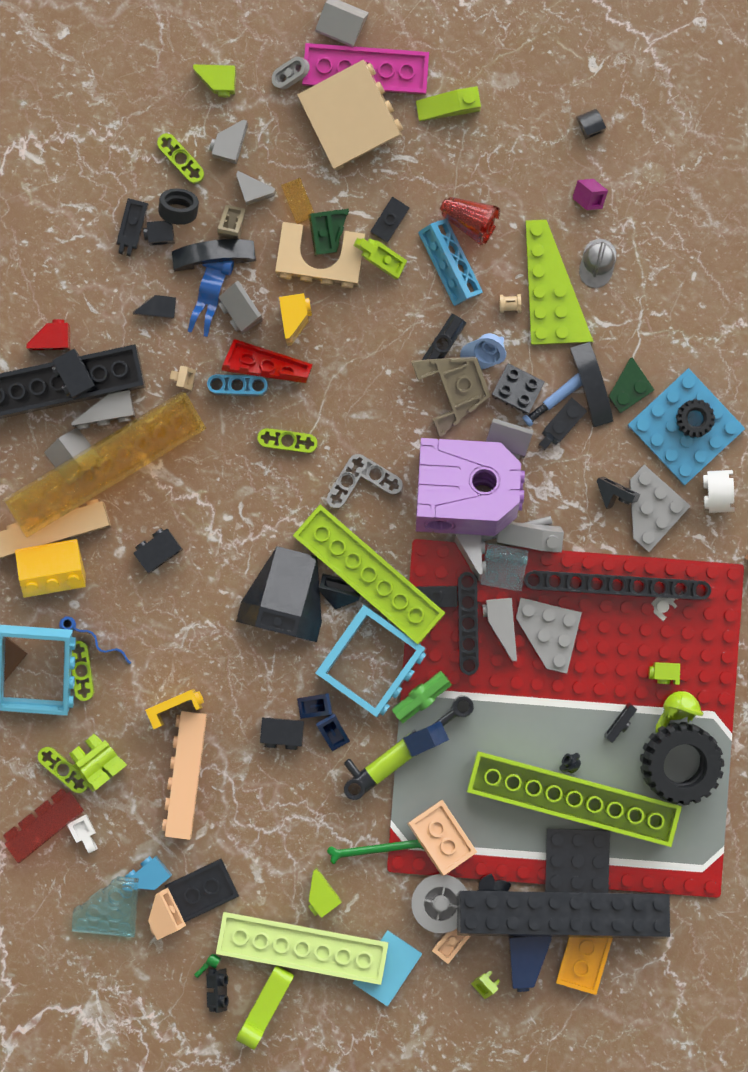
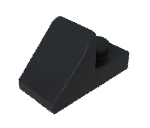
M599 477L597 479L606 509L613 507L617 496L620 502L629 505L630 503L637 502L641 495L606 477Z

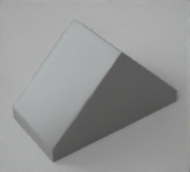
M237 171L236 176L246 205L275 195V188Z

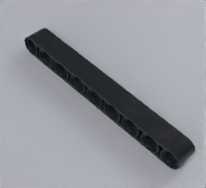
M536 570L526 573L523 579L525 586L531 590L703 600L711 594L710 585L705 581ZM535 574L538 576L539 583L536 586H531L528 583L529 575ZM553 575L560 579V584L557 587H552L549 584V578ZM572 577L580 579L581 584L579 588L574 589L570 586V579ZM594 578H598L601 581L602 585L598 590H594L591 587L590 583ZM618 579L622 582V589L620 591L613 590L611 585L613 580ZM635 581H640L643 584V590L639 593L633 590L632 586ZM656 582H661L664 586V591L661 594H657L654 591L653 587ZM678 583L685 587L682 595L676 594L674 590ZM699 584L703 585L706 589L702 597L698 596L695 591Z

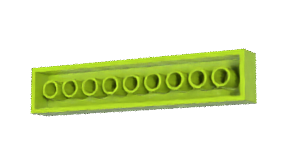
M480 751L476 752L466 790L468 793L672 847L682 806Z

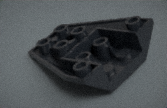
M277 546L242 599L236 622L317 642L322 624L317 556Z

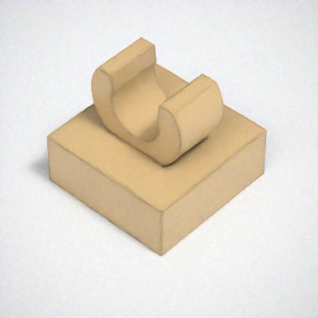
M180 366L179 372L171 371L170 379L177 381L176 386L192 391L196 370Z

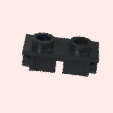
M227 968L220 970L208 969V973H206L207 988H214V992H207V1008H209V1012L220 1013L227 1011L229 1004L227 996L229 981Z

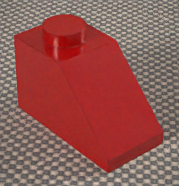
M54 319L52 323H46L26 344V349L29 351L70 350V325L65 323L63 319Z

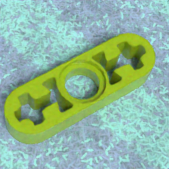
M168 133L162 134L157 141L160 151L190 183L198 184L204 179L203 168L173 135ZM164 139L167 141L172 140L170 142L171 146L176 149L173 153L167 146L162 147ZM183 153L187 156L184 164L175 162L177 154ZM191 161L193 162L190 165L194 171L199 170V178H190L191 172L186 167H188Z
M265 428L258 433L257 437L259 444L265 448L312 453L318 446L316 437L306 433ZM266 432H269L271 437H276V433H280L278 438L279 446L274 445L276 441L269 440L268 444H265L261 436H265ZM285 435H291L294 439L293 444L289 447L282 444V438ZM296 436H301L300 441H306L307 438H311L314 446L306 449L305 445L299 444V449L295 448L297 444Z
M76 641L75 648H77V644H80V647H84L85 650L81 652V658L86 657L87 662L75 663L74 670L71 669L72 676L75 677L74 692L79 700L87 701L94 695L89 647L83 641ZM72 650V657L79 659L78 653H74ZM85 665L88 672L84 677L76 674L77 666ZM89 678V683L85 682V687L90 689V693H87L85 698L83 694H79V690L82 689V683L77 684V680Z
M44 747L39 751L38 761L73 792L82 793L88 789L85 781L82 783L84 788H75L76 782L72 779L70 782L66 781L67 778L71 777L73 771L77 773L73 776L77 780H80L82 777L73 767V764L54 748ZM51 751V758L55 761L57 758L61 759V761L55 764L54 769L50 767L54 764L50 760L45 762L43 760L45 757L43 752L48 753ZM66 764L69 767L68 775L61 776L58 773L59 765Z

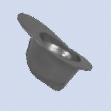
M596 239L587 244L579 271L581 280L585 285L591 288H599L609 282L615 266L617 253L611 242L605 239Z

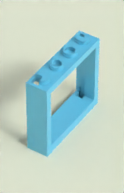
M363 605L318 668L316 674L375 717H379L380 714L384 716L390 708L388 702L392 697L396 699L402 691L400 685L404 680L409 681L415 672L412 670L415 664L418 663L420 665L427 655L424 653L426 648L421 644L415 643L403 631L366 605ZM368 616L416 649L376 708L328 674Z
M0 625V711L68 715L69 709L74 706V696H71V689H74L75 677L71 676V669L74 670L75 657H72V650H75L76 637H72L73 630ZM5 637L65 641L63 701L4 697Z

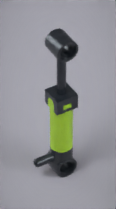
M465 695L456 697L451 707L452 710L436 722L441 721L442 725L445 726L456 716L458 718L469 716L474 709L472 700ZM463 700L467 701L469 704L468 710L460 712L457 709V704ZM414 729L408 735L413 734L417 731ZM404 740L399 741L361 771L358 770L351 759L346 760L344 765L353 777L345 783V795L351 800L360 799L364 794L413 757L410 756ZM353 783L358 784L361 788L357 794L349 792L348 788Z

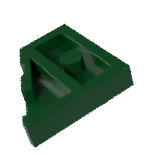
M349 208L308 214L315 256L337 252Z
M632 357L628 360L608 397L621 414L655 389Z

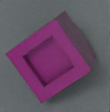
M595 179L577 180L572 198L586 210L603 209L608 190Z

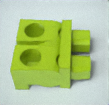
M95 734L84 741L91 749L88 754H85L80 746L69 753L75 762L73 767L78 771L92 792L127 766L106 740L102 742Z

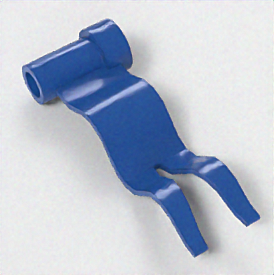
M234 260L202 264V266L206 267L200 284L198 300L190 318L188 332L192 333L198 316L207 304L203 336L208 337L210 324L218 306L222 284L225 276L231 275Z
M66 616L60 620V629L89 633L95 638L96 648L99 652L118 651L124 656L126 662L131 664V661L128 660L121 649L101 650L98 647L96 635L89 630L77 629L76 622L72 617ZM70 621L72 625L66 628L64 627V622Z

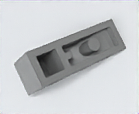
M511 522L497 534V542L540 551L562 552L564 531L560 526Z
M512 598L486 600V604L482 605L483 617H487L489 625L511 661H517Z

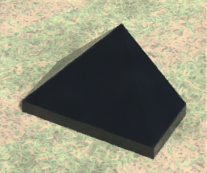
M323 573L319 591L335 610L359 600L360 594L342 578Z

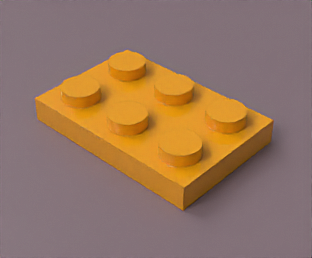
M568 937L555 983L596 995L613 938Z

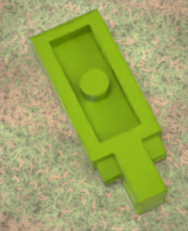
M356 239L354 246L363 251L361 256L394 279H399L406 265V259L378 240Z

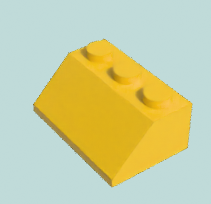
M304 293L279 297L287 346L294 343L308 324V316H312L309 298L305 299Z
M77 539L15 550L19 582L24 598L86 587V574Z

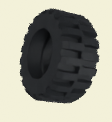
M672 722L668 724V727L661 726L658 728V733H652L649 736L651 739L649 743H644L643 749L645 751L644 754L640 755V761L642 762L640 769L646 784L660 798L676 805L678 803L689 805L692 801L696 804L701 802V797H709L711 795L709 791L712 788L716 789L718 787L717 780L722 778L724 773L721 771V767H724V760L721 758L723 753L717 745L718 742L699 726L691 725L687 722H680V724ZM687 744L693 746L700 756L697 772L693 777L683 782L670 780L664 772V761L667 754L679 745Z

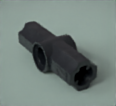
M451 313L422 360L445 358L467 322ZM440 339L448 342V347L444 350L439 349L436 345Z

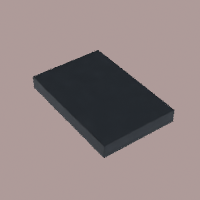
M222 858L165 885V888L169 889L184 922L239 897Z

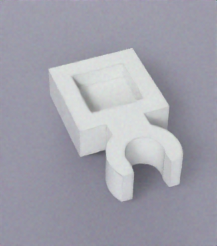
M657 597L651 603L654 607V613L662 621L667 618L663 613L669 610V604L674 609L677 607L673 602L674 598Z

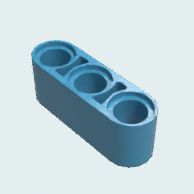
M216 374L209 377L207 387L215 395L263 396L268 390V383L265 378L260 376ZM214 380H221L223 383L221 389L214 390L211 388ZM236 380L243 382V388L239 391L232 389V384ZM262 381L264 383L263 390L255 391L253 389L254 382Z

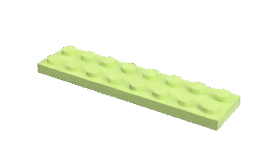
M223 912L216 954L381 985L389 942Z

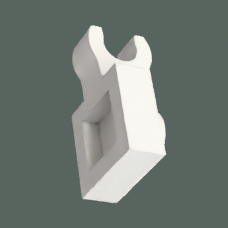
M87 814L67 824L76 843L83 841L88 853L98 849L91 837L96 832Z

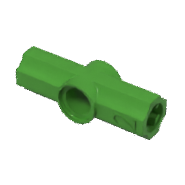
M440 670L424 684L421 683L408 694L409 696L392 708V711L403 724L418 711H423L436 700L435 698L450 688L452 684Z

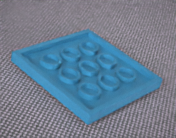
M689 368L627 425L683 485H686L745 430L743 425ZM693 399L704 400L705 403L710 404V408H713V414L715 415L714 426H712L707 434L698 438L685 436L682 431L680 432L679 426L676 424L678 409L684 403ZM691 411L687 417L689 424L695 427L700 426L703 422V415L699 411Z

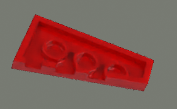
M234 339L221 371L306 383L313 364Z

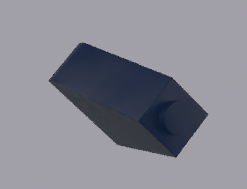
M508 936L512 988L517 989V992H527L529 988H534L552 937Z

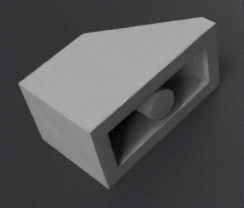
M241 120L217 134L216 139H212L209 151H212L213 158L237 164L248 127L246 120Z

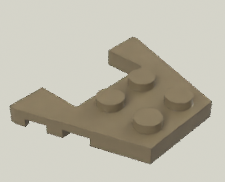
M475 356L411 361L418 380L438 373L452 410L432 418L439 437L445 435L446 431L453 425L458 424L469 412L471 413L490 397L478 359Z

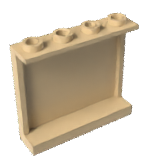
M364 60L297 94L333 169L336 171L344 168V165L394 138L403 137L401 133L403 127L399 119L395 120L392 112H394L393 106L389 100L385 101L382 95L385 93V90L380 81L376 83L373 75L376 72L372 64H367Z

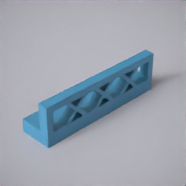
M447 218L431 223L418 232L454 306L483 293ZM439 226H443L446 236L441 233ZM449 245L453 247L455 254L450 252ZM458 264L462 265L464 273L459 270ZM467 282L472 285L474 292H470Z

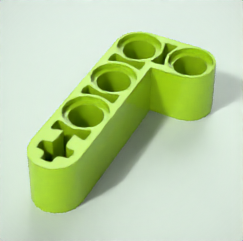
M278 965L274 967L239 1031L236 1041L255 1050L288 989L294 974Z

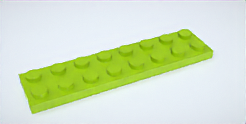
M321 504L293 534L298 541L415 643L420 644L446 614Z

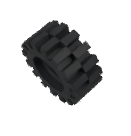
M689 400L678 409L676 424L679 426L680 432L682 431L685 436H690L691 438L701 437L707 434L712 426H714V410L704 400ZM694 410L699 411L703 415V422L697 427L690 425L687 419L688 414Z

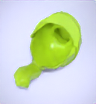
M685 691L671 694L665 700L664 710L656 724L655 733L659 732L658 728L661 726L668 727L671 720H681L688 717L687 722L689 723L696 715L703 716L704 713L701 711L697 699Z

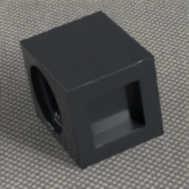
M165 220L147 222V228H143L144 240H148L150 246L175 244L173 224Z

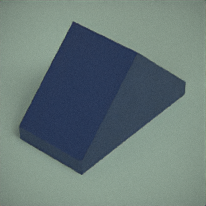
M329 693L297 698L300 719L333 714Z
M335 713L316 723L331 751L350 742Z
M441 721L404 737L403 740L410 756L413 757L448 741L449 738Z

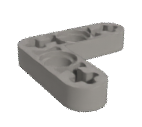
M355 454L348 460L328 493L327 502L332 508L342 507L361 477L391 495L398 494L402 490L403 483L398 476L361 454ZM361 458L363 467L356 469L355 473H359V475L355 477L354 474L346 470L348 467L352 470L354 467L352 461ZM377 468L381 471L382 476L379 480H372L369 473L372 469ZM385 474H388L389 477L387 479L391 482L397 480L399 488H394L391 491L389 490V484L384 482V486L379 483L384 480ZM349 475L352 477L353 484L350 487H344L341 484L343 476ZM338 485L342 490L348 491V493L345 495L342 492L340 496L342 502H337L334 505L330 497L331 495H337L339 490L335 488Z

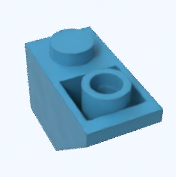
M149 856L140 863L142 866L140 870L135 872L133 869L124 877L126 881L123 883V886L126 888L155 890L169 879L172 874L157 856L153 859Z

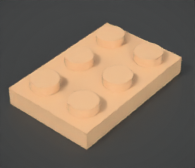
M440 800L407 823L441 876L446 875L477 853L443 800Z

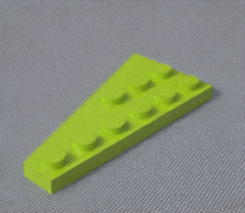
M526 220L531 345L593 343L594 341L547 220Z

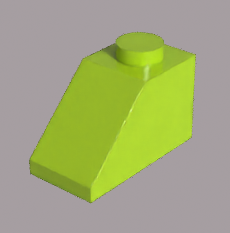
M193 64L194 73L214 94H218V97L228 98L230 95H235V66Z
M316 867L313 870L309 895L310 905L308 907L315 916L319 914L322 918L341 904L342 900Z

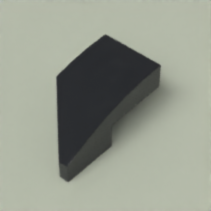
M154 295L139 308L135 309L133 315L173 319L175 316L176 297Z

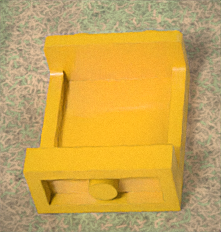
M192 689L146 709L145 711L153 729L165 725L160 715L161 712L186 701L192 700L196 711L203 708L201 704L204 703L200 691L196 692L195 689Z

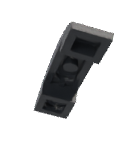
M221 239L199 242L172 251L174 272L192 270L194 265L235 260L236 264L256 261L254 241Z
M590 342L571 347L570 352L580 377L593 428L614 422L603 377Z

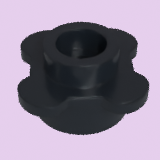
M567 753L562 759L560 771L576 772L581 765L579 760L580 754L570 755Z

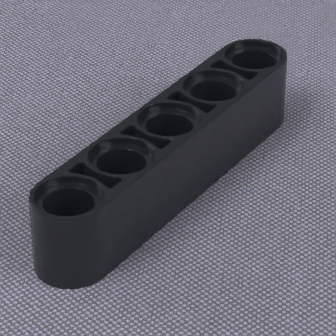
M464 572L459 576L457 582L459 667L464 674L471 675L479 667L477 579L473 573ZM464 576H470L473 579L471 587L467 588L462 585L461 580ZM467 596L471 597L474 602L473 606L469 609L462 605V599ZM466 617L474 621L473 628L469 630L465 629L462 625V621ZM467 638L474 641V648L469 651L463 648V641ZM467 659H471L475 663L474 669L469 672L463 668V663Z

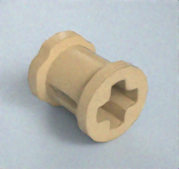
M521 294L508 297L500 295V313H504V311H517L521 313Z

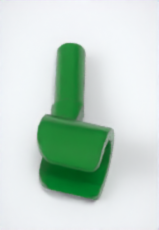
M211 954L203 966L194 974L195 977L198 978L209 966L215 969L221 958Z

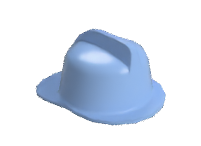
M486 333L479 339L463 346L460 351V357H477L481 370L500 364L506 358L504 337Z

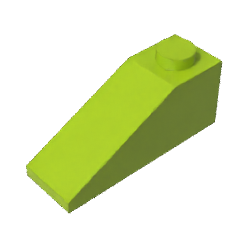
M478 86L457 89L416 100L419 121L480 112L481 103Z

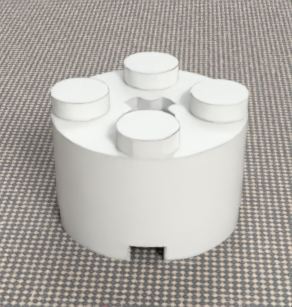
M733 470L707 471V475H703L704 489L708 488V496H704V509H709V513L735 511V507H730V504H734L733 478H729V475H733Z

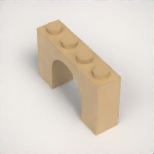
M288 222L282 223L275 270L276 274H280V278L292 279V276L300 277V281L312 282V279L321 280L320 283L324 285H333V282L341 283V287L353 288L354 285L358 286L362 262L361 254L363 251L356 248L354 243L357 238L365 239V234L344 231L342 251L338 261L329 268L316 269L309 266L301 256L304 226Z

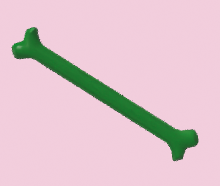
M416 839L340 850L330 846L327 853L331 855L330 862L335 864L338 859L344 857L412 848L424 850V848Z

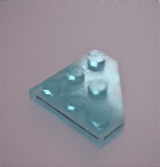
M118 876L104 889L101 888L89 897L88 901L74 908L72 931L135 937L139 878Z

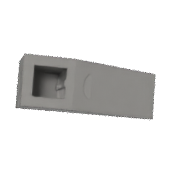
M131 391L108 394L71 422L72 426L77 427L78 430L90 428V424L98 423V426L110 425V421L118 420L119 423L131 421V417H135Z
M454 534L457 547L477 580L481 581L482 574H486V561H482V554H485V542H481V535Z

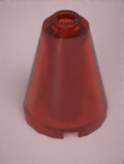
M449 197L448 200L444 199L440 207L443 217L480 245L486 244L496 228V225H494L495 218L499 220L500 208L495 205Z

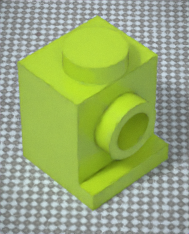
M653 662V666H649V679H657V684H670V680H673V684L680 685V663Z

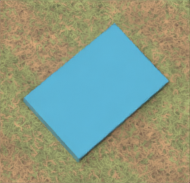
M387 930L380 940L389 942L382 984L354 980L353 984L388 1007L422 953Z

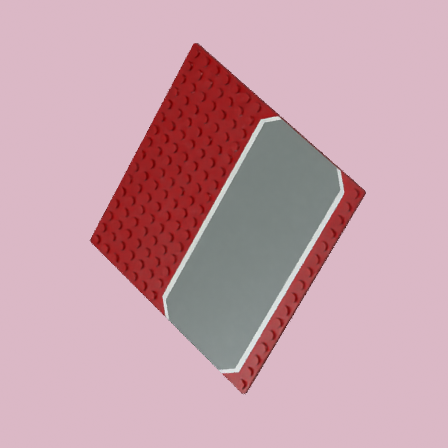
M414 539L412 542L409 582L415 587L457 586V607H439L446 614L420 643L426 648L424 653L427 655L420 665L418 663L415 664L412 669L415 672L409 681L404 680L401 684L400 702L409 696L408 694L421 683L424 684L440 670L452 685L437 696L430 706L423 711H418L403 724L398 720L397 743L414 729L419 731L443 717L452 710L453 701L458 696L465 695L469 697L474 704V709L469 716L459 718L456 716L443 726L449 738L448 741L414 756L394 772L389 843L416 840V836L407 823L440 800H443L477 851V853L446 875L457 878L482 879L484 876L492 874L496 881L505 880L509 882L545 884L547 828L609 830L466 792L476 752L488 753L665 801L653 792L643 779L644 775L640 769V766H642L640 755L644 754V743L648 744L651 740L649 736L652 733L656 734V724L663 713L665 700L674 692L685 691L697 699L701 711L704 713L703 716L696 715L689 724L699 726L718 742L717 745L723 753L721 755V758L724 760V767H721V771L724 772L723 776L717 780L718 787L716 789L712 788L709 791L711 793L709 797H701V802L695 804L692 801L689 805L677 804L682 806L672 847L610 831L609 889L720 897L744 566L732 563L564 550L562 552H550L525 547L485 544V554H482V561H486V574H482L481 581L477 580L479 667L474 674L467 675L459 667L457 582L459 576L464 572H473L455 542ZM536 570L697 580L707 582L711 587V594L703 600L675 599L673 602L677 607L674 609L669 604V610L663 613L667 618L662 621L654 613V607L651 604L657 597L531 590L525 586L523 579L526 573ZM535 574L529 575L528 583L531 586H536L539 583L538 576ZM555 575L549 578L550 586L557 587L560 584V579ZM464 576L461 583L464 587L468 588L472 586L473 579L470 576ZM572 577L570 579V586L574 589L580 587V579ZM598 578L592 579L590 583L594 590L600 589L602 585ZM618 579L613 580L611 584L613 590L620 591L622 589V582ZM635 581L632 587L635 592L639 593L643 590L642 582ZM661 582L654 584L653 588L657 594L664 591V586ZM678 583L674 590L679 595L682 591H685V587ZM699 584L695 591L698 596L702 597L706 589L703 585ZM467 596L462 599L463 607L469 609L473 606L474 602L471 597ZM512 598L517 661H511L489 625L487 617H483L482 605L486 604V600ZM520 598L582 612L567 673L546 669L542 663V660L516 620ZM466 617L462 621V625L465 629L469 630L473 628L474 621ZM470 638L463 641V648L468 651L474 648V641ZM404 642L403 668L416 651L406 642ZM467 659L463 663V668L468 672L472 671L475 667V663L471 659ZM653 662L680 663V685L673 684V680H670V684H657V679H649V666H653ZM463 700L457 704V709L460 712H465L469 708L467 701ZM627 703L632 704L637 708V711L629 720L631 722L630 726L624 733L621 731L615 741L611 743L604 737V734ZM688 717L681 720H671L669 723L675 722L680 724V722H687ZM687 744L673 748L667 754L664 761L666 776L674 782H683L693 777L700 764L698 751L693 746ZM567 753L570 755L580 754L579 760L581 765L574 773L560 771L562 759ZM421 848L388 852L387 870L389 872L419 875L440 874L426 851Z

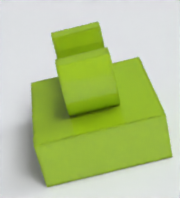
M492 971L482 974L471 983L484 999L490 997L498 990L497 985L500 980L497 979L492 982L489 979Z

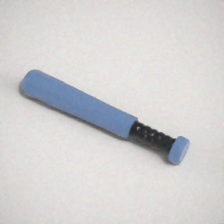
M579 374L574 375L544 400L543 404L531 412V414L528 416L524 415L522 417L524 422L529 427L532 426L533 421L545 411L552 409L581 387Z

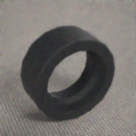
M180 188L169 189L160 196L158 212L163 220L171 224L185 225L196 219L199 201L197 196L188 190ZM178 204V205H183V206H185V207H187V208L178 209V208H173V207H171V206H169V205Z

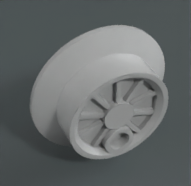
M435 874L422 880L414 890L411 901L412 911L417 922L426 930L434 933H448L457 929V893L459 891H467L466 887L458 879L450 875L441 876V874Z

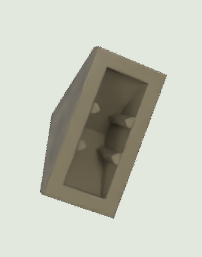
M225 205L217 230L218 235L229 239H240L246 209Z

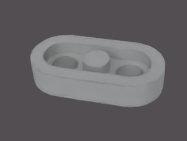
M294 57L277 68L272 74L273 85L280 89H287L303 79L309 72L308 61L301 57Z

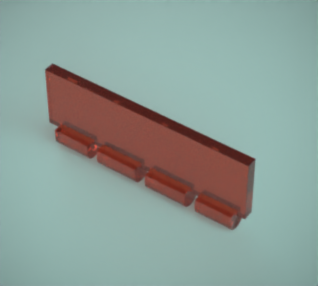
M61 788L51 796L54 802L53 805L49 800H46L34 810L38 815L37 818L30 813L18 823L22 829L21 831L14 826L3 835L7 840L4 844L17 863L22 862L84 812V809L70 791L66 793Z

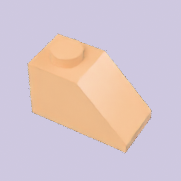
M168 888L155 895L148 919L150 930L157 940L186 926Z

